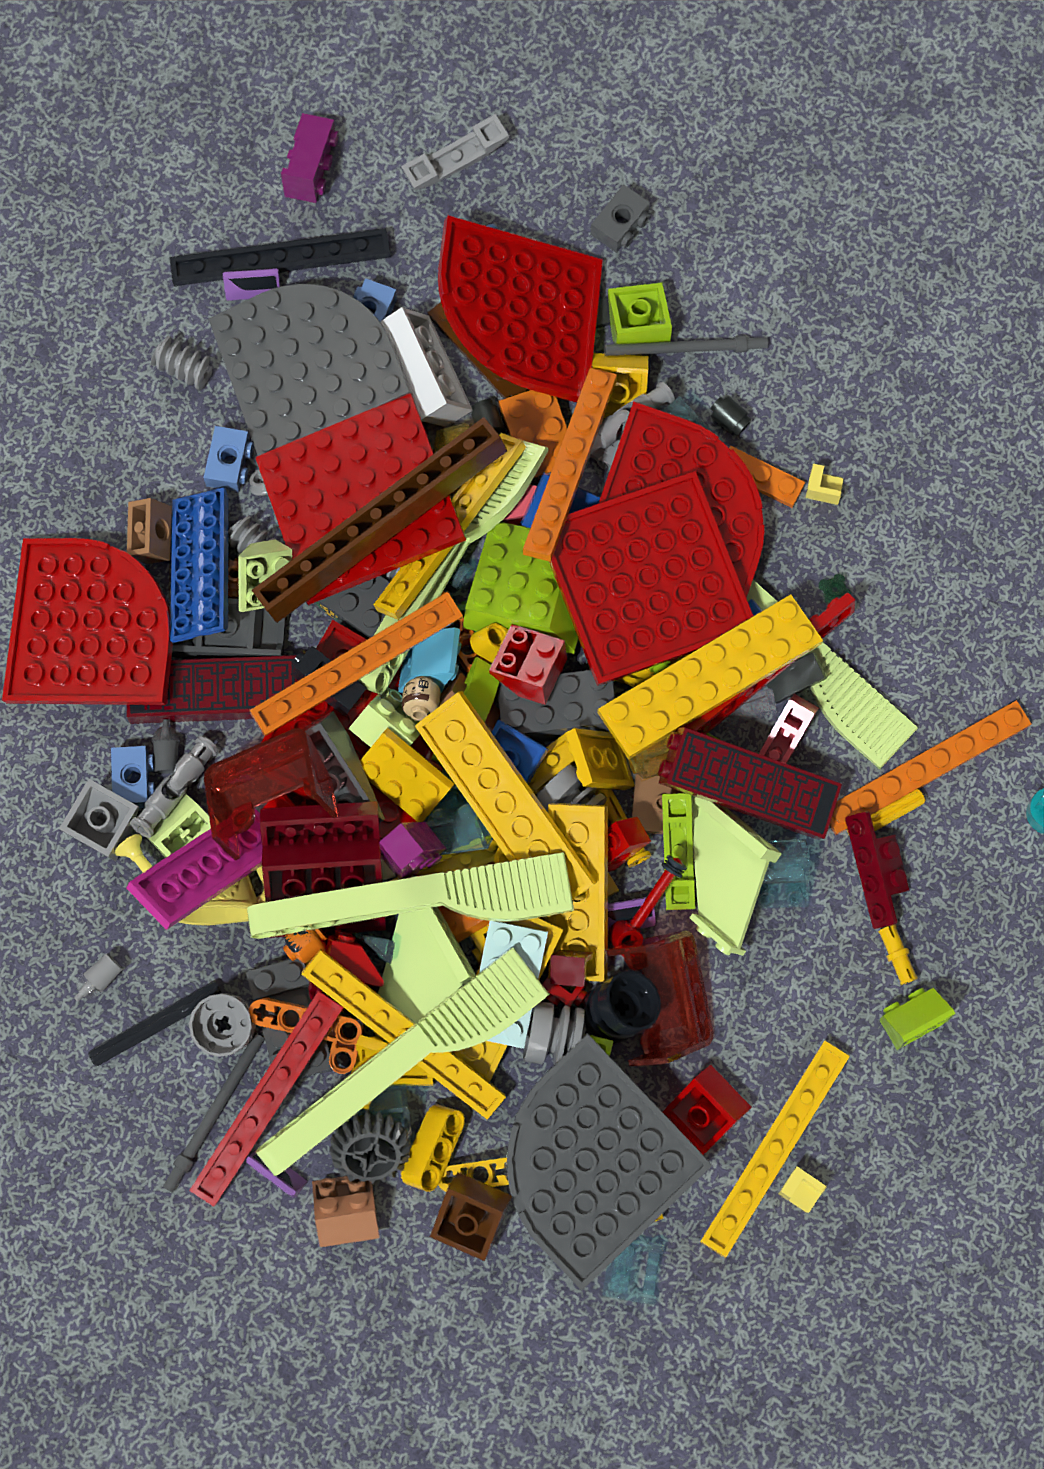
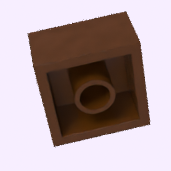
M457 1172L447 1188L430 1237L485 1261L496 1241L512 1196Z

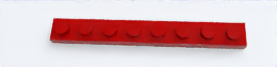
M847 592L841 598H834L822 614H815L809 619L822 639L854 613L855 599ZM793 662L684 727L706 735Z
M321 990L317 992L190 1188V1192L213 1207L217 1204L344 1008L333 998Z

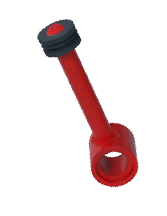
M670 855L666 857V863H662L665 871L631 922L619 920L610 927L608 932L609 941L621 956L632 958L643 950L644 938L641 934V926L675 876L681 878V872L684 873L682 870L686 871L687 869L679 858H674ZM631 935L628 941L621 943L625 936Z

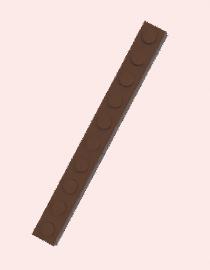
M483 417L252 589V592L274 621L278 623L507 452L501 437Z

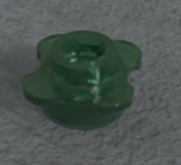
M835 574L834 578L829 580L822 579L819 582L818 588L823 591L826 604H829L836 597L841 598L847 592L851 595L850 589L846 588L843 575ZM833 587L837 588L836 592L832 591Z

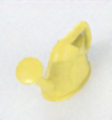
M134 834L118 845L115 855L130 858L142 872H145L153 866L144 857L141 850L142 836ZM260 866L256 871L263 883L262 866ZM247 875L179 921V923L218 925L249 921L247 908L255 904L265 903L264 889L262 894L256 897L249 875Z

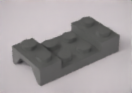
M228 598V629L219 633L173 643L172 657L198 658V655L236 657L283 656L286 617L276 623L265 608L240 612L239 599Z
M289 959L247 971L246 975L253 1000L271 998L309 1006L311 1003L308 991L310 980L302 975V971L306 967L305 963L300 962L298 959L295 961ZM265 1004L257 1008V1012L261 1013V1019L268 1015L278 1016L281 1007H278L276 1012L267 1011ZM288 1010L285 1014V1020L289 1025L296 1026L299 1022V1015L294 1010ZM261 1026L270 1063H272L291 1033ZM322 1040L298 1079L333 1071L329 1064L330 1051L327 1040Z

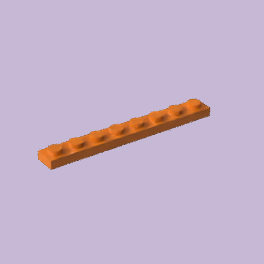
M593 368L589 369L524 544L523 555L551 562L615 387L617 374Z
M446 592L252 708L249 712L263 735L266 736L458 621L463 615L449 592Z
M1018 701L1012 702L838 800L829 826L837 836L847 830L845 817L869 811L870 815L1030 727V720Z

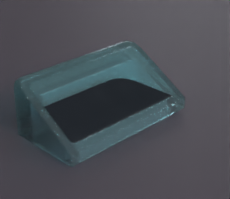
M352 933L359 944L373 957L391 964L395 946L393 940L371 934Z

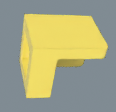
M813 464L805 498L838 505L842 493L843 479L823 474L824 466Z
M796 1167L778 1194L804 1212L809 1213L827 1186L799 1167Z

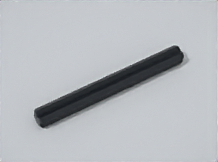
M215 982L206 985L88 1052L90 1060L95 1066L105 1063L189 1016L200 1001L211 995L222 994L220 988Z

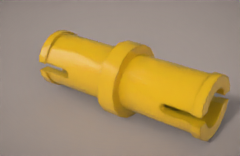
M894 924L879 930L878 933L888 952L887 960L892 962L900 985H904L907 982L918 979V976H916L908 954H910L909 949L904 947L897 931V926Z

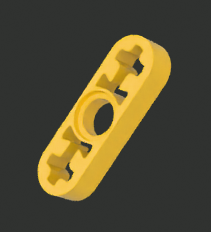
M507 1158L447 1166L438 1185L446 1192L450 1183H445V1177L450 1175V1171H452L453 1175H456L457 1172L465 1174L463 1168H467L466 1176L473 1178V1172L478 1166L485 1167L489 1173L488 1180L484 1184L491 1187L509 1185L506 1174L496 1176L498 1182H494L495 1170L492 1166L493 1163H496L495 1170L507 1168Z

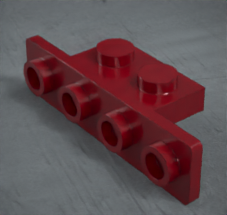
M869 811L847 816L845 821L873 929L897 924L898 921L891 895L910 890L896 835L876 839Z

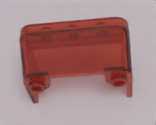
M300 728L289 730L212 764L204 774L212 839L234 860L240 859L237 835L247 831L255 821L254 808L303 787L305 794L309 798L316 800L333 819L338 817L332 779L312 739Z
M678 931L634 940L606 950L607 956L624 954V960L630 969L642 970V974L648 977L657 988L661 999V1011L657 1021L646 1029L641 1037V1046L644 1049V1054L629 1060V1067L671 1063L711 1044L713 1040V1026L696 941L690 931Z

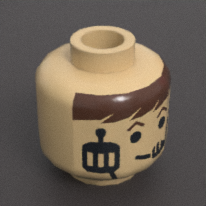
M425 676L415 677L408 681L403 688L402 710L414 720H423L439 707L441 695L439 686L432 679Z

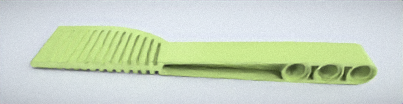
M522 440L526 446L525 450L464 531L466 541L452 547L399 620L441 596L469 544L492 530L520 501L548 453V447ZM386 615L374 635L399 620ZM409 650L359 679L358 682L365 686L366 690L382 694L388 688Z
M752 581L747 601L754 599L762 610L778 602L757 582ZM822 642L821 645L800 657L802 658L812 652L816 653L827 679L810 687L812 694L822 713L834 729L875 766L881 769L918 727L879 694L875 688H872L864 678H861L858 673H855L852 668L848 667L846 662L844 663L840 657L838 658L835 652H831V649Z
M562 852L496 863L494 865L490 864L477 868L455 870L454 872L448 871L447 873L442 872L249 906L247 912L251 938L262 939L438 906H445L454 912L468 917L497 922L527 920L574 911L565 854Z
M512 947L443 1003L439 1004L437 1008H434L432 1012L425 1015L418 1023L411 1026L257 1149V1155L274 1176L282 1173L428 1054L457 1051L491 1039L514 1024L546 998L549 993Z

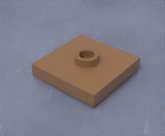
M636 774L632 818L638 816L646 833L663 834L662 794L684 792L658 784L660 776Z

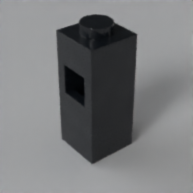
M311 646L307 652L301 650L291 664L295 667L291 675L299 681L328 664L331 660ZM356 681L326 699L325 702L346 717L367 688Z

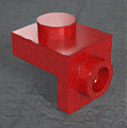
M548 977L542 984L549 993L544 999L553 1003L556 1007L559 1003L569 1006L570 1009L574 1004L579 1007L588 994L584 990L587 983L583 987L577 986L572 994L559 985L550 984Z

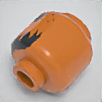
M322 928L285 934L284 940L286 945L283 947V950L292 961L298 959L302 963H308L320 949L323 951L326 949L325 940L328 938Z

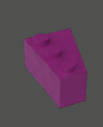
M302 113L294 135L295 143L293 150L289 149L287 158L290 159L289 166L281 171L285 197L317 203L318 195L324 194L326 179H323L324 172L330 171L332 164V155L329 154L331 146L336 147L339 131L335 130L334 119Z
M426 822L401 823L379 842L382 860L398 880L415 876L426 866L428 868L433 867L442 859L440 854L447 849Z

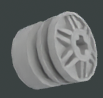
M572 765L562 769L537 796L547 813L548 804L604 805L607 801V797L603 793H599L592 798L597 788L588 787L583 791L579 790L583 784L579 781L576 768Z
M229 993L211 995L200 1001L192 1011L189 1022L190 1034L196 1046L206 1054L218 1057L232 1055L245 1048L253 1038L256 1024L252 1022L251 1014L248 1011L249 1003L240 996ZM227 1016L229 1018L228 1023L232 1026L231 1029H225L222 1032L220 1031L221 1025L217 1022L219 1019H225Z
M541 1001L534 1006L523 1050V1061L542 1065L549 1052L553 1053L554 1066L563 1055L570 1051L585 1036L584 1009L576 1008L572 1020H569V1006L563 1007L559 1018L554 1017L553 1003Z

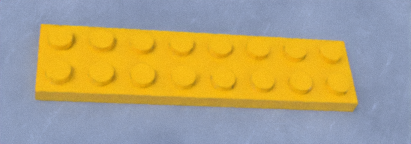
M790 594L598 708L597 713L629 760L666 738L673 731L675 732L677 728L688 725L822 644L823 639Z
M463 691L457 692L415 725L509 862L564 852L572 900L597 883Z

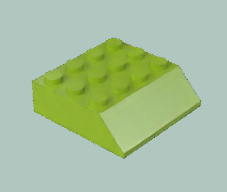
M500 522L487 533L466 603L463 628L479 631L492 623H497L509 630L511 624L565 640L566 652L574 654L578 636L549 561L523 555V547L530 528Z

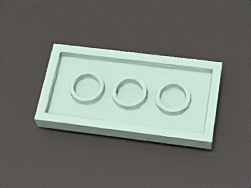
M490 921L479 973L513 947L538 979L548 931ZM532 1009L503 1032L487 1041L524 1049Z

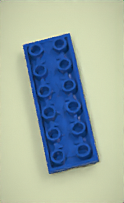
M224 487L173 499L170 630V641L172 643L192 639L197 636L219 633L228 629V495Z

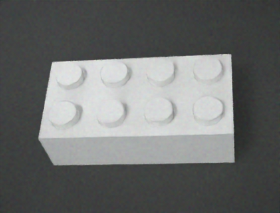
M401 307L381 321L394 344L422 421L447 427L473 411L428 315Z

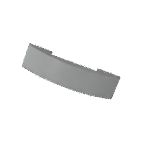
M494 114L472 127L473 132L427 157L424 153L401 166L414 190L438 183L477 163L502 145L509 138V135L497 115Z

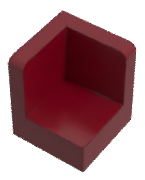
M560 949L551 955L550 984L578 987L586 985V963L593 959V952Z

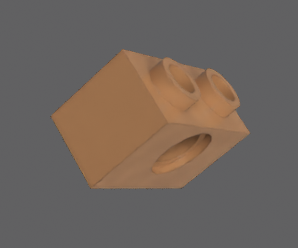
M152 498L128 502L127 553L146 564L170 561L172 506Z

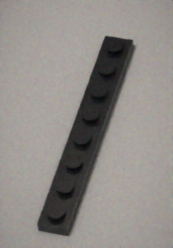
M387 228L169 258L172 282L175 287L223 280L224 272L278 269L280 273L391 257Z

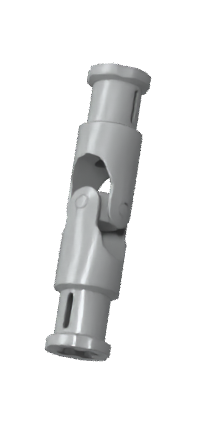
M664 382L658 383L656 388L648 394H641L617 410L613 415L603 419L590 454L599 448L608 447L622 436L633 401L657 410L666 404H673L675 398L668 385Z
M198 736L195 740L196 744L188 754H184L176 763L173 775L167 776L145 802L144 810L137 818H132L130 824L137 833L151 838L154 834L153 829L160 820H165L185 795L187 786L198 779L204 771V765L211 756L214 757L218 754L219 750L211 740ZM164 786L169 796L177 798L173 800L165 798L161 792L162 787Z

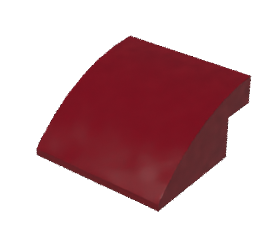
M378 801L260 809L265 903L383 882L381 849L379 845ZM385 916L325 927L322 930L325 934H335L336 930L349 933L386 930ZM284 935L274 936V937H269V938L284 937Z

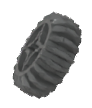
M367 1110L364 1116H359L355 1113L353 1120L348 1119L335 1130L331 1137L330 1156H332L334 1168H338L341 1176L347 1175L350 1182L358 1179L359 1182L370 1181L374 1185L375 1181L379 1179L385 1183L387 1176L396 1178L397 1170L404 1171V1163L408 1162L410 1157L409 1149H411L408 1132L406 1128L402 1127L400 1120L393 1121L391 1114L382 1117L380 1110L375 1115H371Z

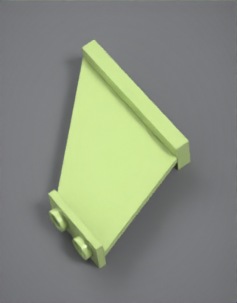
M691 795L692 836L699 915L692 913L690 919L698 925L696 930L707 938L712 937L717 942L715 946L721 952L727 955L734 953L743 956L746 950L741 946L769 862L776 863L782 853L728 808Z
M430 907L398 915L382 977L384 984L383 987L380 986L378 992L382 998L414 1023H418L420 1019L432 1012L434 1008H437L439 1004L443 1003L476 976L438 907Z

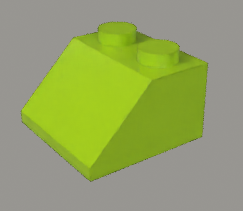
M662 283L608 289L610 325L614 344L671 341L672 325Z
M920 988L908 996L910 1001L900 1006L898 1002H895L883 1009L885 1015L879 1020L896 1050L944 1025L956 1014L953 1008L934 988L926 992L924 988Z

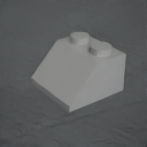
M88 779L59 829L116 862L119 856L115 855V850L123 840L131 836L133 827L130 821L137 816L139 807Z

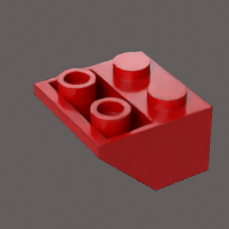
M511 624L489 669V673L517 696L546 705L567 660L565 640Z

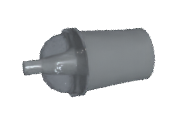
M106 953L85 973L79 975L80 978L76 984L79 993L74 999L79 1001L82 997L93 999L101 996L105 988L123 968L114 958Z

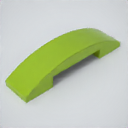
M476 657L464 682L467 684L464 694L485 723L494 701L499 681L489 673L491 664ZM433 753V756H432L431 759H432L433 761H435V762L441 764L440 761H439V760L437 759V757L435 756V754Z
M687 793L662 794L664 863H666V857L670 855L674 858H679L687 867L686 871L682 870L684 872H681L682 877L675 876L665 890L666 910L695 909L691 795Z

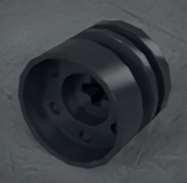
M631 970L619 972L588 992L583 1002L584 1019L594 1036L613 1040V1044L624 1042L635 1034L648 1029L657 1021L661 1011V999L655 985L642 973Z

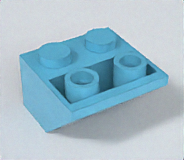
M455 627L443 629L409 650L402 662L398 692L403 694V688L408 681L415 677L425 676L432 679L439 686L440 693H442L446 683L449 680L452 681L458 672L456 658L461 649V642H459L460 629Z

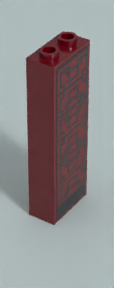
M297 655L171 660L166 705H127V719L130 724L163 723L165 719L169 720V722L253 719L249 712L252 708L297 682V679L291 675L295 667L291 663Z
M685 727L677 728L675 732L673 731L667 741L669 751L666 760L664 759L658 769V776H660L658 784L814 839H825L841 790V783Z

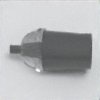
M165 719L163 720V727H159L151 739L154 752V772L158 774L173 773L178 762L180 737L174 728L169 727V720Z

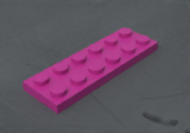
M251 803L247 804L131 880L126 889L168 930L262 866L260 813Z

